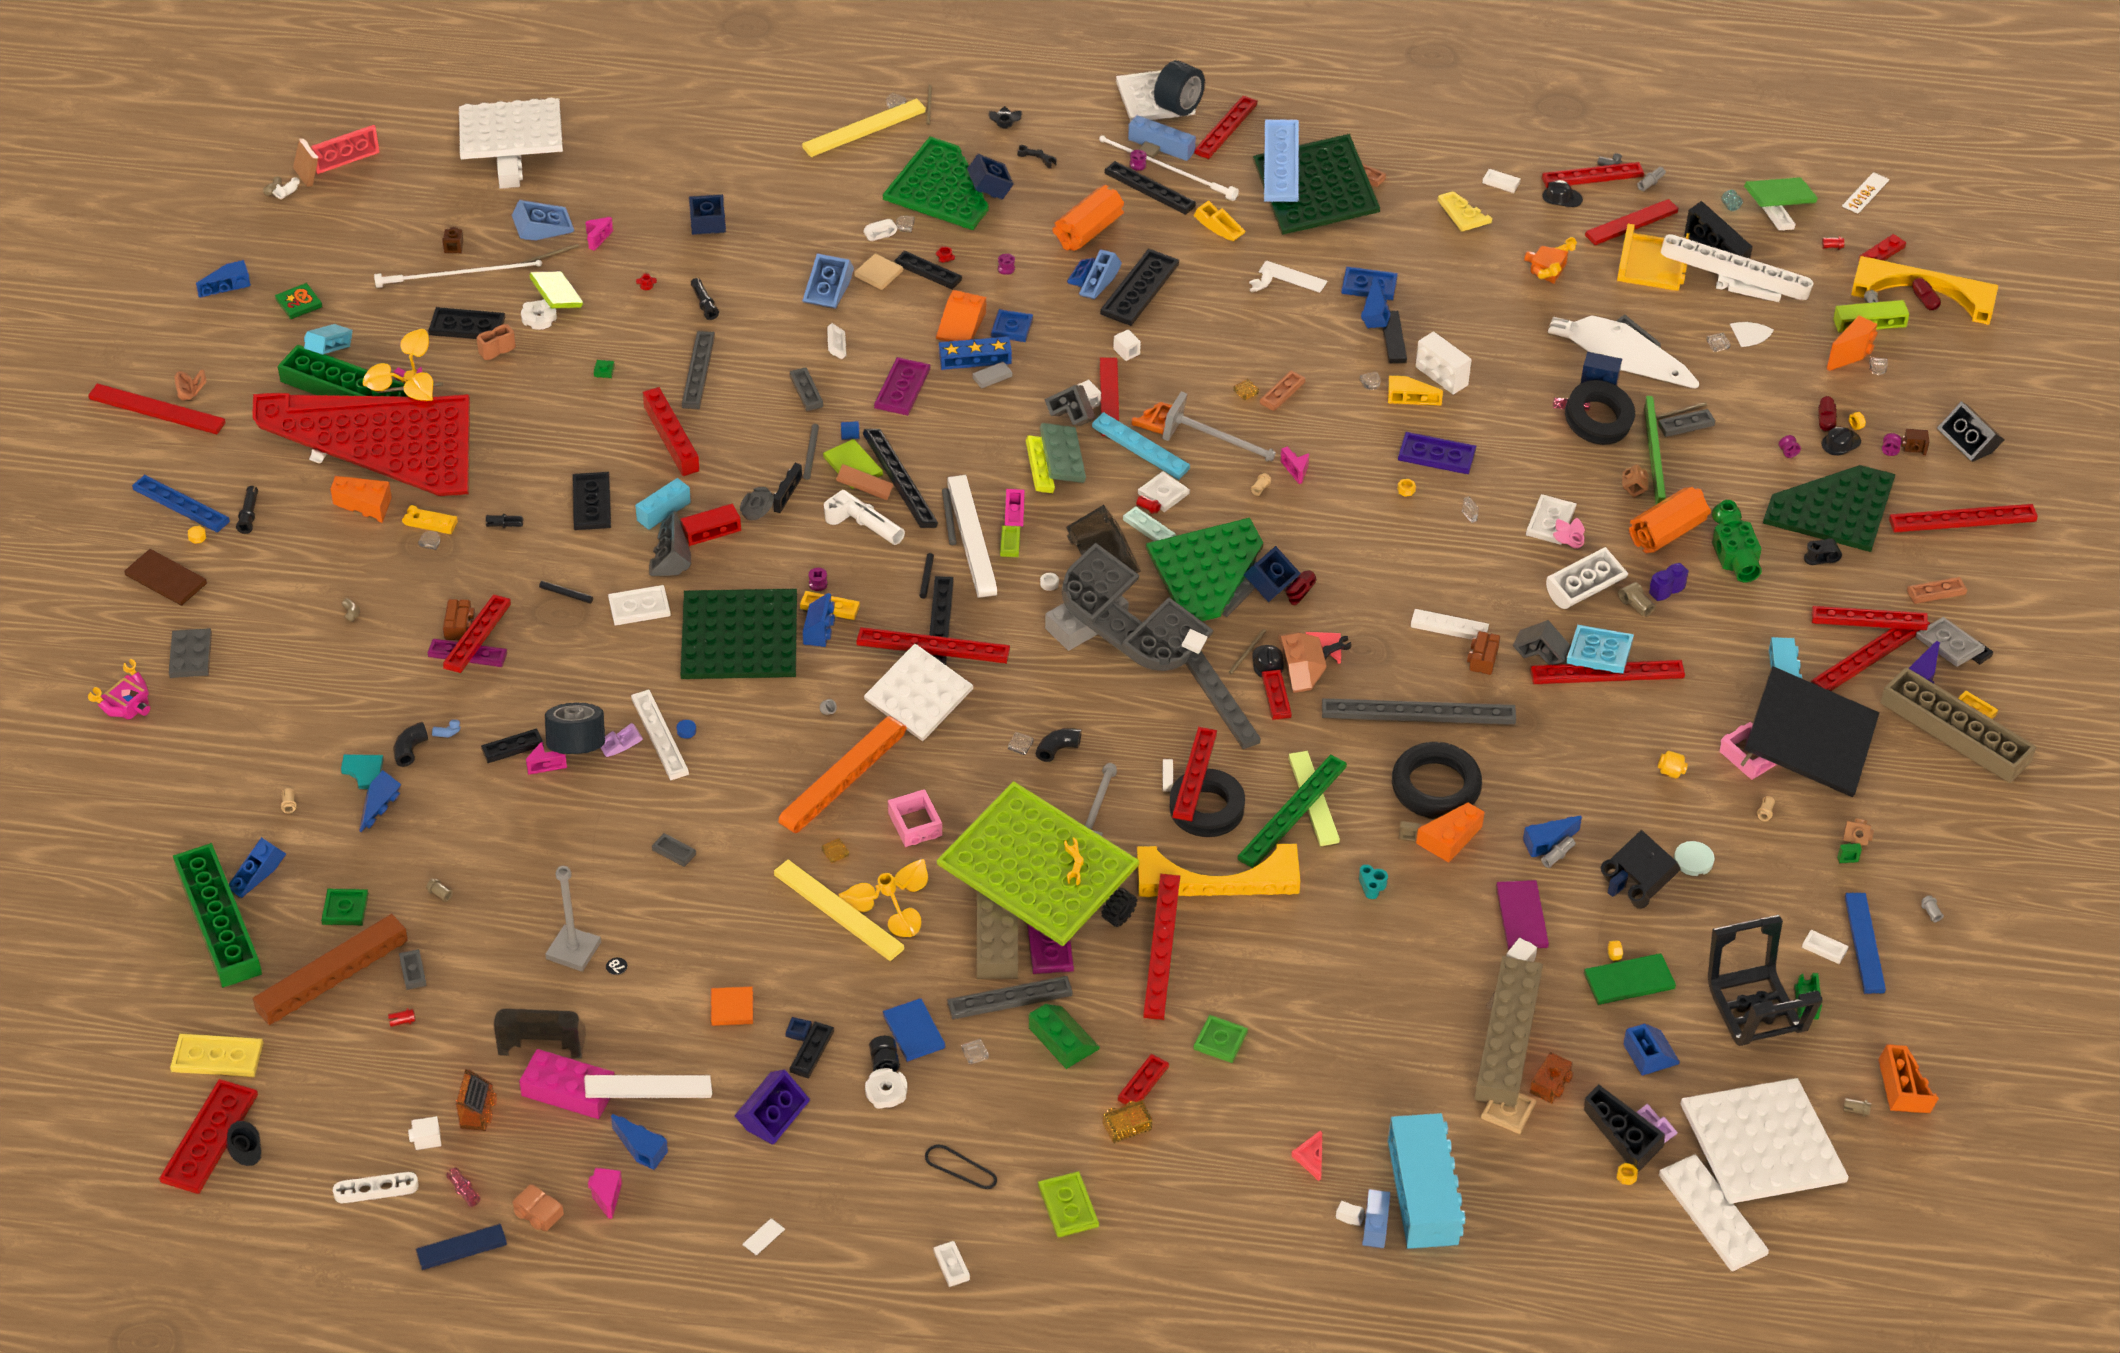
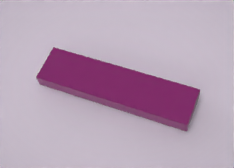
M433 639L427 652L428 657L446 659L458 642ZM481 645L469 663L502 667L507 656V649Z

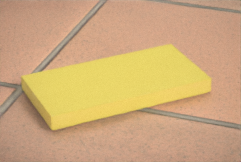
M179 1034L170 1066L171 1072L255 1077L263 1047V1039Z

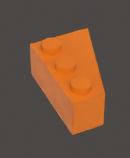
M335 476L331 486L334 505L352 512L356 510L365 517L371 516L376 518L378 522L383 523L392 498L388 481Z
M1468 802L1418 828L1416 844L1449 863L1482 828L1485 812Z
M1887 1044L1878 1060L1890 1110L1931 1113L1939 1098L1936 1093L1933 1094L1930 1090L1927 1078L1922 1077L1918 1070L1919 1065L1907 1046Z

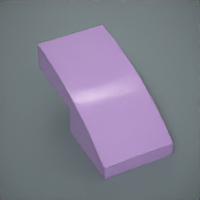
M631 723L617 734L612 731L606 735L605 744L601 747V750L606 757L627 750L639 743L643 738L636 726Z
M1648 1104L1637 1111L1639 1115L1665 1133L1664 1143L1677 1135L1678 1132L1666 1118L1660 1119Z

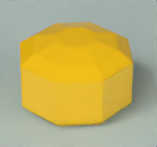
M1860 412L1852 413L1849 416L1850 426L1854 430L1865 427L1866 421Z
M1402 479L1397 486L1398 493L1403 496H1412L1416 489L1414 481L1410 479Z
M200 525L192 526L188 530L189 541L194 544L202 543L206 539L205 528Z
M1618 940L1609 941L1607 948L1609 958L1613 961L1621 960L1623 956L1621 942Z
M1624 1163L1618 1167L1617 1179L1621 1184L1631 1185L1636 1182L1638 1169L1633 1164Z

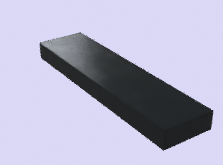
M905 250L895 259V263L904 269L951 290L962 280V275Z
M1390 311L1391 315L1387 327H1383L1389 363H1407L1399 311Z

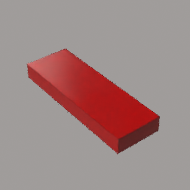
M1281 670L1262 672V680L1272 720L1291 718L1292 712Z
M1150 1054L1118 1095V1101L1136 1110L1168 1069L1169 1063Z

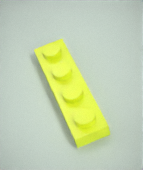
M1028 435L1026 445L1035 491L1053 493L1055 486L1053 479L1049 478L1042 438Z

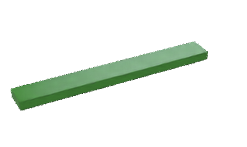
M1646 396L1644 413L1655 503L1657 505L1666 499L1654 398L1653 396Z

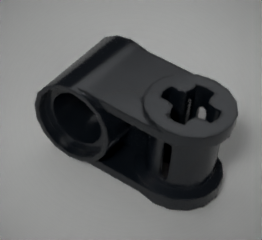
M1834 539L1810 541L1807 544L1808 551L1804 556V561L1809 565L1835 563L1842 558V552Z

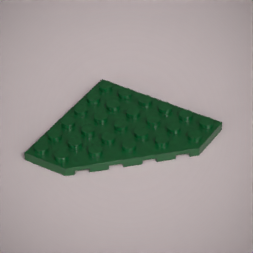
M1858 465L1774 493L1771 496L1763 524L1823 540L1834 539L1838 544L1871 552L1896 474Z

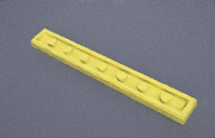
M915 99L802 143V148L810 157H813L925 113V107L918 99Z
M790 860L785 861L774 870V876L887 960H893L904 950V945Z

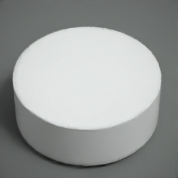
M1045 573L1040 578V585L1044 590H1055L1059 586V577L1054 573Z

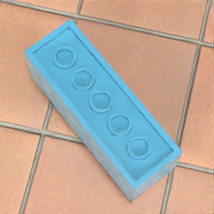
M1442 1113L1391 1117L1388 1146L1407 1249L1459 1245L1460 1236H1463L1462 1224H1465V1212L1460 1210L1462 1197L1461 1193H1457L1456 1189L1458 1188V1176L1453 1173L1455 1161L1454 1157H1450L1451 1140L1446 1137V1134H1448V1124L1443 1121Z

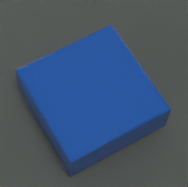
M859 421L841 422L842 440L860 439Z

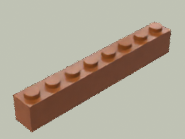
M393 914L388 915L253 997L255 1010L268 1025L281 1020L287 1014L299 1009L305 1003L314 1000L323 992L332 989L341 981L350 978L359 970L368 967L374 961L402 946L408 941L406 928Z

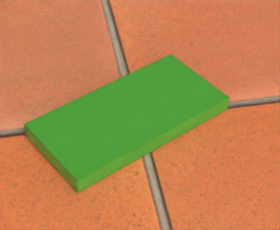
M1801 177L1746 181L1744 185L1760 207L1816 203L1818 199Z

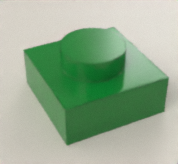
M597 360L594 368V377L612 378L615 367L614 361Z
M1860 843L1840 845L1837 856L1838 862H1859L1862 851Z

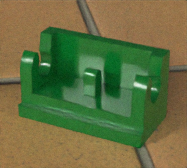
M1812 973L1809 980H1804V974L1799 975L1798 981L1794 985L1796 1000L1800 994L1819 991L1821 994L1819 973ZM1822 1003L1814 1017L1816 1020L1819 1019ZM1806 1006L1797 1008V1015L1799 1019L1801 1018Z

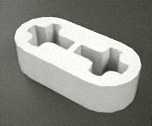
M886 219L867 225L864 229V234L868 240L875 241L895 234L897 226L893 220Z
M1163 759V792H1171L1173 786V759Z

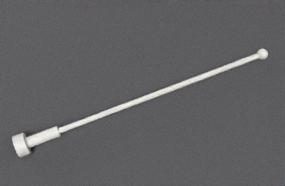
M1105 136L1099 137L1100 142H1107L1130 153L1134 151L1106 139ZM1147 156L1146 158L1149 161L1210 186L1211 189L1225 194L1226 199L1234 201L1238 196L1239 190L1235 187L1226 188L1214 182L1210 183Z
M537 260L530 263L411 276L395 275L381 277V274H374L376 288H382L383 284L403 282V280L535 265L540 267L542 261Z

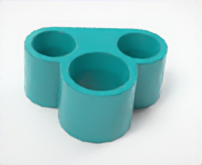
M1362 865L1359 871V881L1367 898L1376 899L1379 896V891L1387 887L1388 873L1383 869H1373L1370 865Z

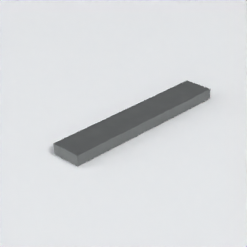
M697 331L682 400V408L700 409L715 332Z
M1068 976L951 998L947 999V1004L953 1020L1070 997L1073 991Z

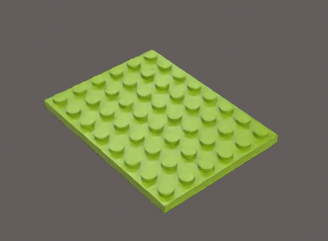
M1013 781L937 859V865L1064 946L1139 866V860ZM1073 838L1078 842V850L1084 861L1080 870L1081 882L1079 885H1076L1077 878L1075 877L1070 879V884L1067 882V875L1073 869L1074 859L1065 850L1064 842L1066 840L1069 846H1073Z

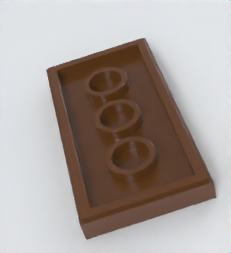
M152 549L145 552L124 571L125 575L181 606L207 584V580L204 577Z

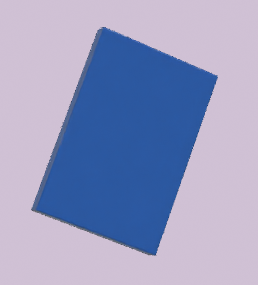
M1346 266L1341 294L1368 297L1374 277H1377L1383 288L1386 300L1393 301L1398 273Z
M921 998L883 1011V1016L906 1061L945 1049V1043Z

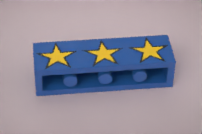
M1009 336L939 342L941 370L992 366L1003 361L1005 364H1012Z

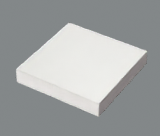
M1164 471L1138 489L1139 495H1143L1153 501L1158 500L1161 504L1160 510L1166 512L1189 495L1190 489Z

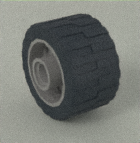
M1179 60L1169 62L1157 77L1154 89L1155 103L1159 107L1180 116L1190 114L1196 109L1205 90L1204 73L1202 70Z
M579 702L552 707L545 713L546 746L550 750L561 754L589 753L601 748L605 744L603 710L594 704Z

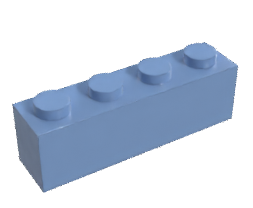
M1138 115L1129 123L1128 140L1141 145L1147 141L1160 146V152L1188 161L1194 154L1196 136Z

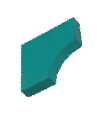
M344 754L341 772L355 778L359 789H368L370 783L382 771L383 755Z

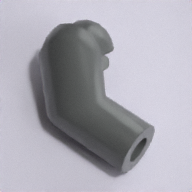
M1615 153L1611 159L1599 156L1597 164L1602 166L1621 164L1622 155Z

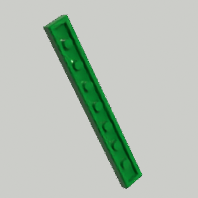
M1330 754L1238 855V860L1251 868L1256 867L1346 769L1347 763Z

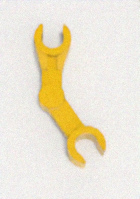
M1073 838V846H1069L1066 840L1064 842L1065 850L1074 859V866L1067 875V882L1070 884V879L1075 877L1077 878L1076 885H1079L1081 882L1080 870L1084 861L1078 850V842Z

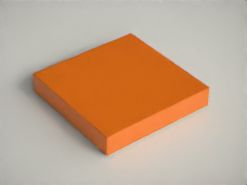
M753 986L711 988L712 1026L753 1024Z

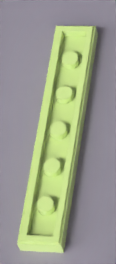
M1308 751L1291 753L1288 757L1299 788L1315 772ZM1322 794L1307 812L1319 845L1338 844L1340 838L1324 794Z

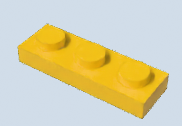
M805 591L800 603V609L808 611L809 604L824 596V594ZM831 596L832 602H835L832 614L836 617L855 620L860 608V602Z

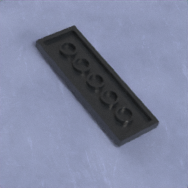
M1148 248L1100 309V315L1132 326L1178 267L1179 259Z

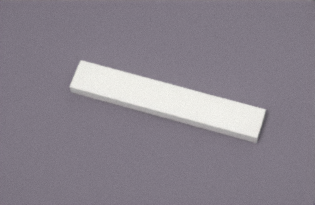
M650 690L631 695L633 704L669 779L674 780L689 775L688 768Z
M585 1075L584 1077L586 1098H711L712 1096L710 1076Z

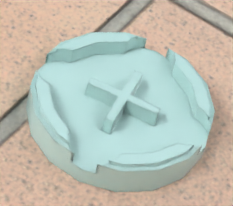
M1687 841L1680 844L1676 848L1674 859L1681 868L1680 871L1691 876H1698V874L1702 873L1703 875L1707 874L1712 869L1715 860L1712 850L1705 844L1697 841Z

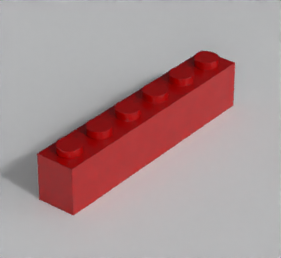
M660 387L643 391L644 408L681 475L686 476L699 472L698 454Z

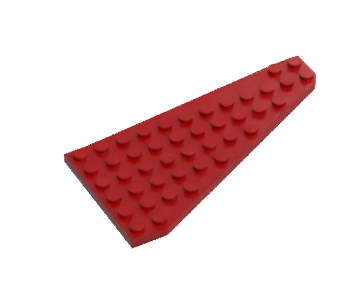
M289 393L253 394L252 417L256 425L262 430L437 496L469 494V394L433 397L432 401H420L410 397L290 395Z

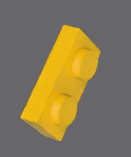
M1965 691L1958 698L1991 719L1998 713V709L1968 691Z

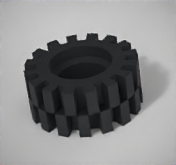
M1118 888V891L1115 890L1110 899L1106 900L1101 916L1115 927L1122 926L1123 922L1126 923L1127 918H1130L1132 916L1131 913L1135 911L1134 907L1137 906V897L1124 888Z

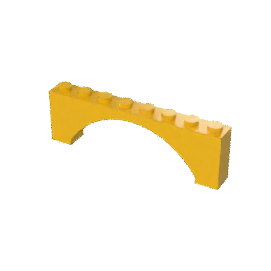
M1860 257L1851 292L1852 296L1864 298L1868 290L1878 292L1891 287L1912 286L1915 279L1923 278L1935 291L1959 303L1970 314L1972 321L1990 324L1999 285L1868 257Z
M1277 844L1276 850L1264 862L1248 871L1229 876H1207L1193 873L1166 859L1157 850V846L1137 847L1139 897L1158 896L1160 874L1181 875L1178 896L1299 894L1300 891L1297 844Z

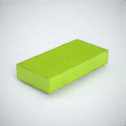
M1002 526L1000 557H1019L1020 526Z

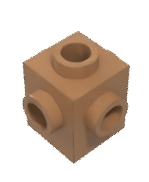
M1638 464L1626 469L1623 472V488L1633 497L1638 496L1648 490L1649 474Z
M1856 818L1855 821L1846 820L1843 841L1851 842L1850 844L1860 843L1862 848V845H1867L1868 841L1872 842L1874 830L1871 829L1870 824H1867L1868 820ZM1857 830L1862 831L1860 836L1855 835Z

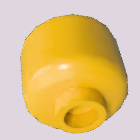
M1667 751L1665 754H1661L1657 768L1660 769L1662 775L1677 779L1681 774L1686 773L1688 763H1685L1684 755Z

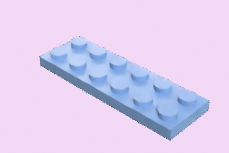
M1265 120L1264 202H1298L1299 120Z

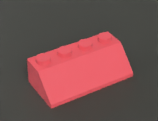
M375 125L311 146V149L319 158L316 168L317 174L380 153Z

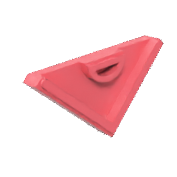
M1305 633L1319 637L1322 650L1324 646L1337 643L1341 638V633ZM1340 649L1330 654V656L1337 660L1338 664H1341Z
M1321 1131L1292 1151L1291 1154L1318 1181L1321 1180L1322 1166Z

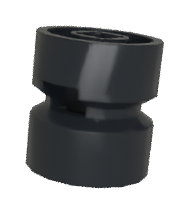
M886 1035L878 1036L871 1040L869 1049L872 1057L873 1071L890 1068L892 1072H896L900 1067L896 1040Z

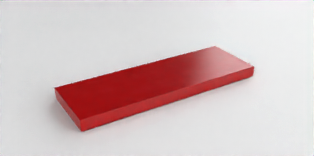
M219 1079L159 1177L160 1183L199 1194L227 1148L226 1141L229 1127L237 1121H243L257 1098L258 1091Z

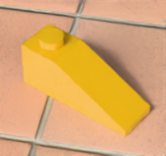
M1389 376L1388 403L1442 405L1443 390L1407 376Z

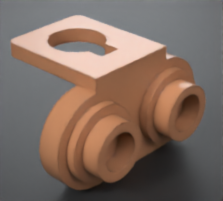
M202 369L193 381L187 373L182 371L177 372L174 376L178 392L177 396L184 401L195 397L206 383L205 371Z

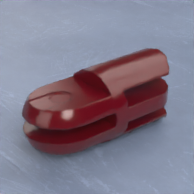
M1923 278L1915 279L1912 287L1918 299L1928 310L1934 311L1938 309L1941 305V299L1932 286Z
M1829 396L1823 397L1818 407L1819 426L1825 432H1829L1837 425L1836 404L1834 399Z
M1307 570L1302 572L1285 590L1292 605H1297L1315 585L1317 579L1313 571Z

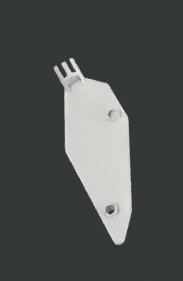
M1589 316L1576 322L1557 317L1552 319L1548 329L1549 334L1570 338L1588 352L1622 358V371L1690 388L1699 387V382L1685 365L1625 323L1596 316Z

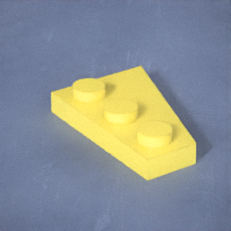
M1455 192L1438 196V202L1461 232L1492 223V217L1489 215L1485 216L1477 207L1473 208L1468 205V201Z

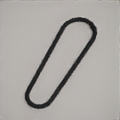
M941 1144L933 1145L925 1153V1160L930 1166L975 1186L990 1189L997 1183V1177L994 1173L947 1146ZM934 1148L946 1149L993 1176L994 1182L989 1186L976 1183L929 1161L928 1154Z

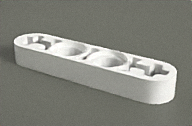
M403 1172L340 1181L334 1185L333 1194L337 1202L349 1203L411 1194L417 1191L419 1183L414 1173ZM384 1183L392 1184L390 1189L381 1188ZM362 1186L371 1187L368 1192L362 1193L359 1191ZM341 1190H346L345 1194H341Z

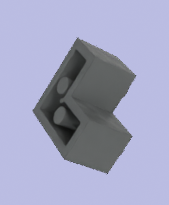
M1074 385L1044 399L1051 416H1061L1068 412L1072 425L1081 426L1096 419L1083 385Z
M1546 620L1520 630L1513 647L1524 659L1539 654L1548 665H1556L1565 661L1571 645L1552 623Z

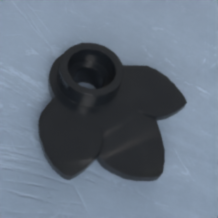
M1006 106L998 112H989V118L1003 129L1011 127L1013 123L1019 121L1022 117L1021 111L1011 112Z

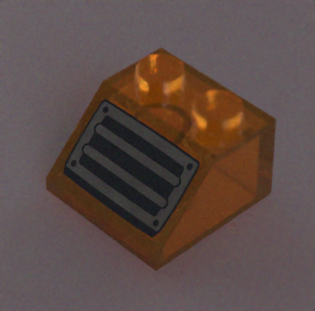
M465 1069L456 1102L460 1129L486 1131L487 1124L492 1121L493 1113L491 1109L492 1106L496 1105L497 1093H494L493 1084L471 1070Z

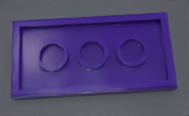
M1405 432L1398 461L1469 475L1476 446Z

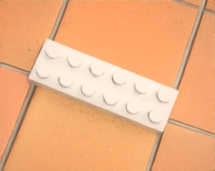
M1696 1154L1659 1171L1661 1179L1731 1272L1768 1255V1248L1733 1203H1728L1721 1187Z

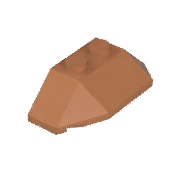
M1300 632L1278 635L1293 693L1312 690L1327 668L1319 637Z

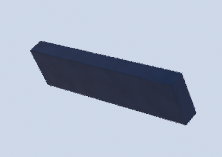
M497 1224L416 1248V1253L421 1269L425 1270L505 1246L507 1241L502 1225Z

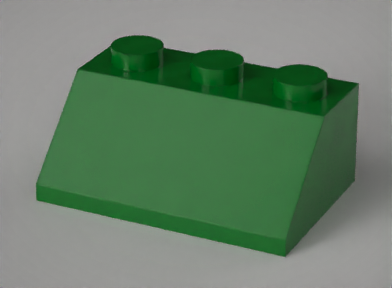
M1044 1004L1029 1013V1029L1065 1069L1100 1049L1096 1042L1062 1006Z

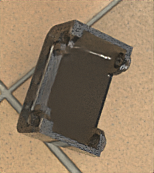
M1105 505L1100 506L1066 527L1069 533L1067 535L1068 540L1072 545L1076 544L1081 555L1097 543L1137 574L1141 572L1119 524Z
M508 1008L499 1010L496 1013L494 1031L498 1055L509 1056V1051L512 1047L521 1048L522 1039L562 1041V1049L570 1050L571 1058L582 1059L586 1030L584 1023L577 1013L572 1011Z

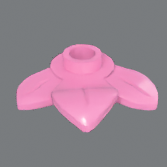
M1576 518L1571 524H1568L1561 519H1557L1555 526L1557 531L1553 533L1555 539L1562 544H1568L1572 548H1581L1584 544L1583 534L1585 532L1581 521Z

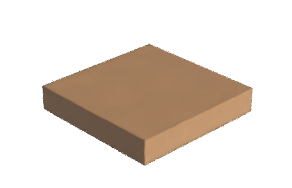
M299 139L293 169L307 187H311L314 182L319 158L305 139Z

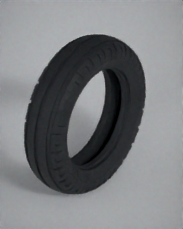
M1425 742L1407 749L1398 758L1392 771V786L1396 797L1407 809L1417 815L1437 819L1468 802L1474 805L1481 793L1482 775L1477 762L1465 750L1445 742ZM1442 764L1456 770L1462 776L1464 786L1459 792L1450 796H1430L1420 792L1413 786L1410 775L1416 768L1422 765Z

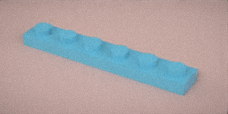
M1104 412L1092 423V428L1178 480L1190 469V464Z

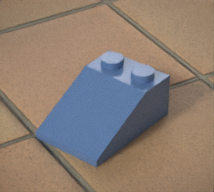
M519 200L512 213L520 238L525 240H540L573 233L574 231L566 207Z
M817 254L803 302L836 308L852 277L854 267L849 259Z

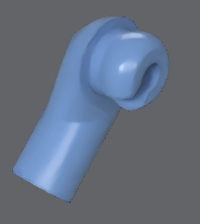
M451 720L449 722L450 726L446 728L433 727L432 736L445 738L453 736L460 731V721Z

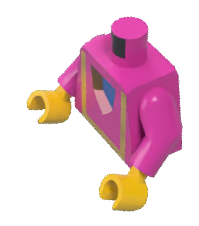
M133 659L129 660L132 668L127 667L126 663L123 665V670L130 673L131 676L126 675L102 696V692L98 687H94L92 690L96 696L91 692L88 694V699L91 702L97 701V705L110 717H123L129 720L138 713L146 716L150 712L147 685L140 673L135 671L136 662Z

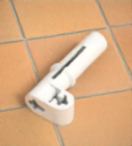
M845 490L838 492L824 503L825 521L828 524H839L849 516H852L858 524L867 526L893 545L899 544L904 538V529L875 511L872 505L863 503Z

